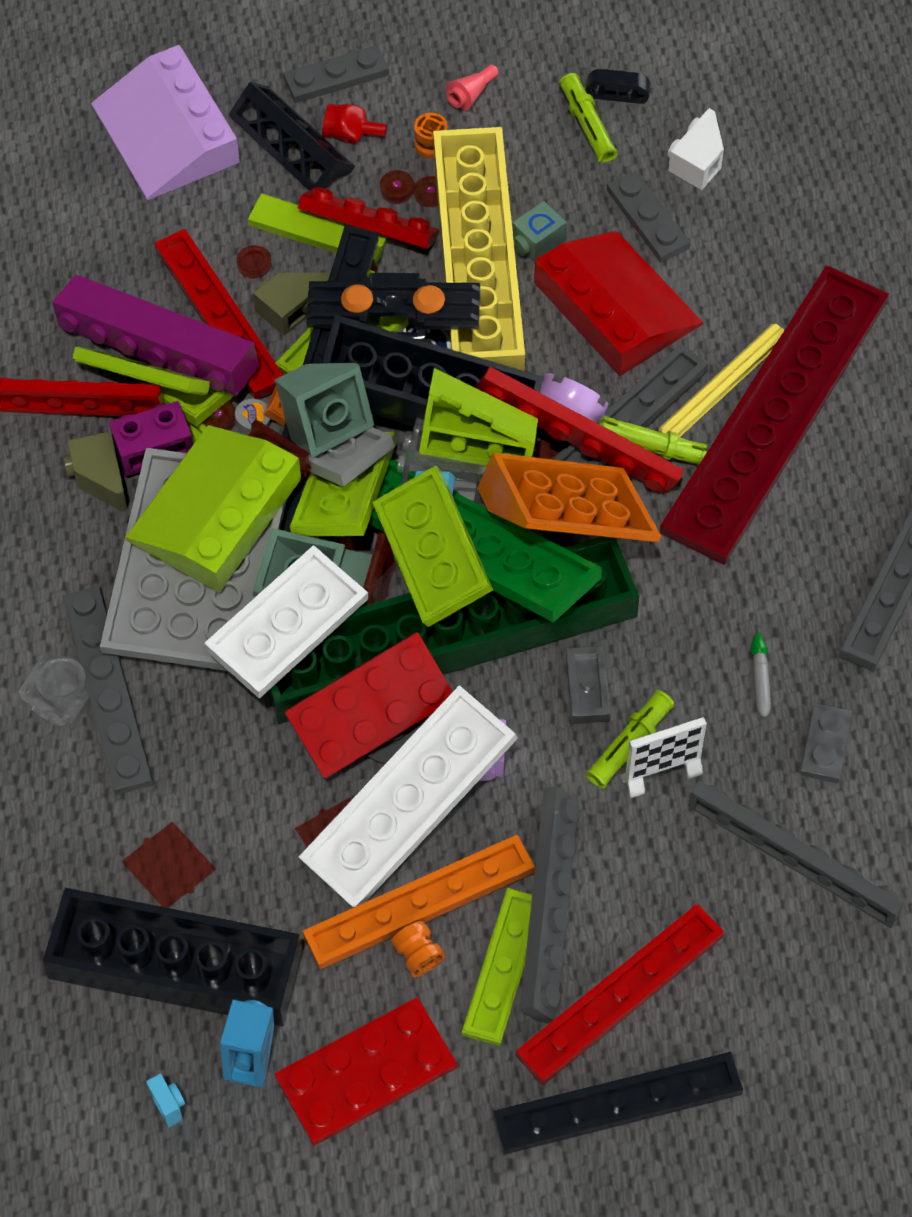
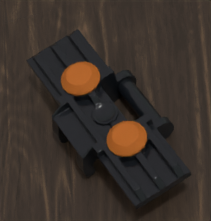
M370 273L369 278H362V282L309 281L306 326L311 328H331L334 316L338 315L371 326L380 327L381 317L399 316L408 318L409 327L418 329V332L395 333L425 342L427 329H479L480 283L427 282L426 278L420 277V273Z

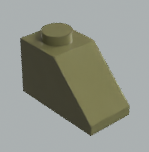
M330 273L276 274L269 281L262 282L253 293L255 312L285 336L307 318L309 281H328Z
M111 431L68 440L70 455L63 456L68 477L75 476L79 489L120 511L126 510L127 505Z

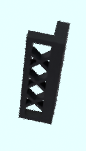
M249 82L228 114L309 190H313L315 187L326 189L335 174L346 177L355 167L353 163L269 86ZM250 101H252L256 105L257 119L248 121L242 113ZM275 122L278 125L279 139L270 141L267 138L266 124ZM297 142L300 146V160L291 161L288 158V143ZM318 162L325 170L315 183L310 178L309 164Z

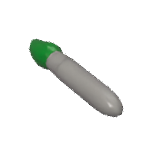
M757 633L753 636L750 645V651L753 656L755 702L759 715L767 717L771 708L769 670L766 657L768 647L762 634Z

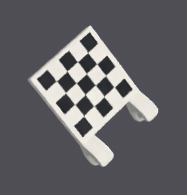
M704 717L629 742L626 773L621 775L623 783L626 782L630 799L645 794L643 777L681 764L685 766L687 780L702 775L701 753L707 725Z

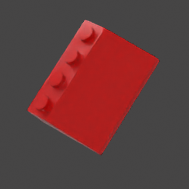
M618 231L562 243L535 259V285L619 377L703 325L702 320Z

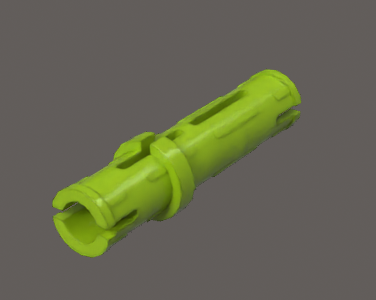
M569 73L563 76L559 81V86L569 102L568 109L572 116L577 117L598 162L604 163L614 160L618 156V151L615 149L594 108L595 101L593 97L586 93L579 75Z
M605 415L599 421V425L650 452L660 455L661 458L668 461L672 458L698 466L707 452L704 451L707 449V444L677 437L675 432H658Z
M655 690L652 697L638 713L634 712L628 717V725L608 746L592 767L585 772L586 778L600 789H605L609 781L627 762L629 742L656 733L655 727L674 708V701L663 691Z

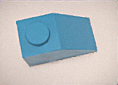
M232 1000L220 1041L224 1080L264 1087L274 1032L273 1008L267 1007L256 1000H246L245 1002Z

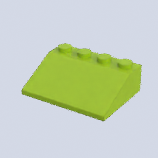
M208 425L125 536V539L143 551L220 593L300 482L299 458L267 440Z

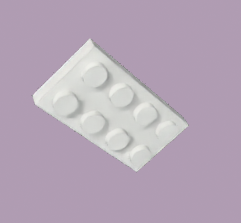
M313 545L204 643L205 650L260 699L368 600V592Z

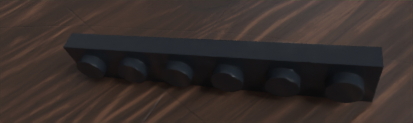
M727 1052L494 1110L493 1119L502 1152L505 1155L740 1096L743 1093V1087L732 1053Z

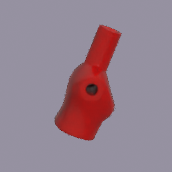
M329 103L327 105L322 126L323 137L334 138L352 145L357 144L364 134L386 137L387 124L367 121L366 112L362 107L352 104L334 105Z

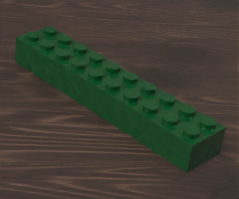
M601 536L564 547L600 566L602 579L554 623L495 591L489 592L430 627H427L422 622L410 593L359 607L267 691L278 724L289 721L283 711L414 632L419 633L444 675L637 617L640 595L616 538Z

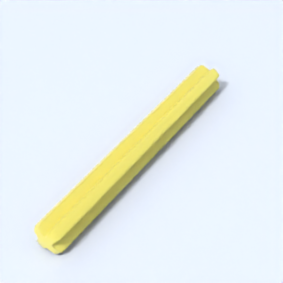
M771 324L659 427V432L667 433L671 431L677 433V437H681L770 354L784 329L778 324Z

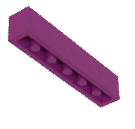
M77 274L74 275L52 301L58 326L65 331L75 332L90 338L95 343L105 344L120 350L128 356L133 355L146 360L154 366L164 367L175 372L210 381V387L217 391H225L237 396L259 367L254 342Z

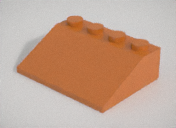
M492 453L477 488L489 512L523 528L659 542L662 537L624 468Z

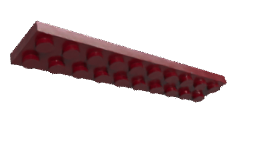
M828 265L824 267L660 525L661 534L724 565L726 564L888 302L889 293Z

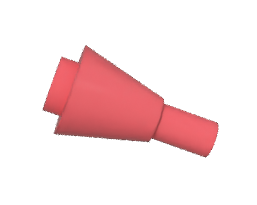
M491 64L479 73L448 82L446 85L448 102L455 108H462L464 111L469 110L486 84L498 76L499 72L496 66Z

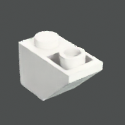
M709 108L701 118L696 117L689 125L684 137L681 140L676 139L670 146L667 154L670 158L668 171L701 190L711 181L722 166L724 148L714 110Z

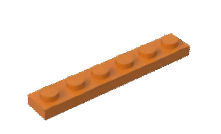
M517 834L302 931L303 938L319 970H322L394 937L400 930L414 922L424 921L426 923L535 873V866Z

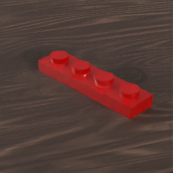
M315 187L313 190L311 189L300 196L298 205L300 210L361 229L378 232L381 235L425 249L432 246L438 237L439 229L431 227L430 222L425 219L411 217L408 220L397 216L398 212L390 208L379 207L376 210L365 206L366 202L361 199L346 197L344 200L334 197V193L325 188Z

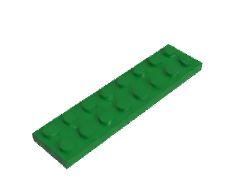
M391 459L377 499L413 479L416 471ZM453 491L452 496L493 591L554 623L602 579L600 566L526 528L489 512L482 505ZM374 507L368 524L385 532Z

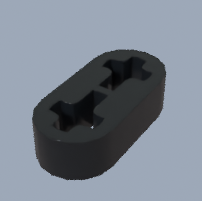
M596 69L588 74L586 93L590 94L593 99L644 104L648 101L651 83L647 76L640 73Z

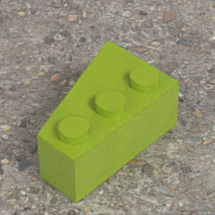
M434 368L419 454L487 466L492 453L532 457L538 418Z

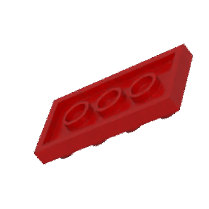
M414 632L283 712L321 776L325 779L434 713L453 691L419 633Z
M416 997L274 1073V1076L314 1147L457 1069V1062L419 998Z

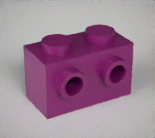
M179 401L159 404L153 409L134 415L127 414L109 422L112 440L125 476L141 471L146 448L188 453L193 446L192 435Z

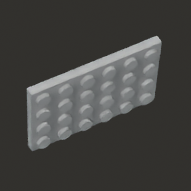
M146 448L126 535L187 453ZM286 501L220 593L143 551L125 539L100 643L101 653L228 671L205 650L204 643L255 598L253 596V589L272 528L281 529Z

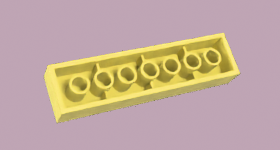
M502 127L433 131L434 166L444 282L480 283L479 329H449L450 349L525 371V348Z

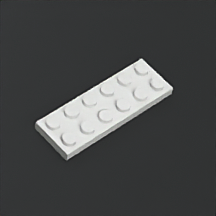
M459 685L304 850L299 858L353 908L367 902L518 739L517 735Z

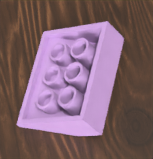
M180 45L149 56L91 103L147 200L240 163L238 142L235 134Z

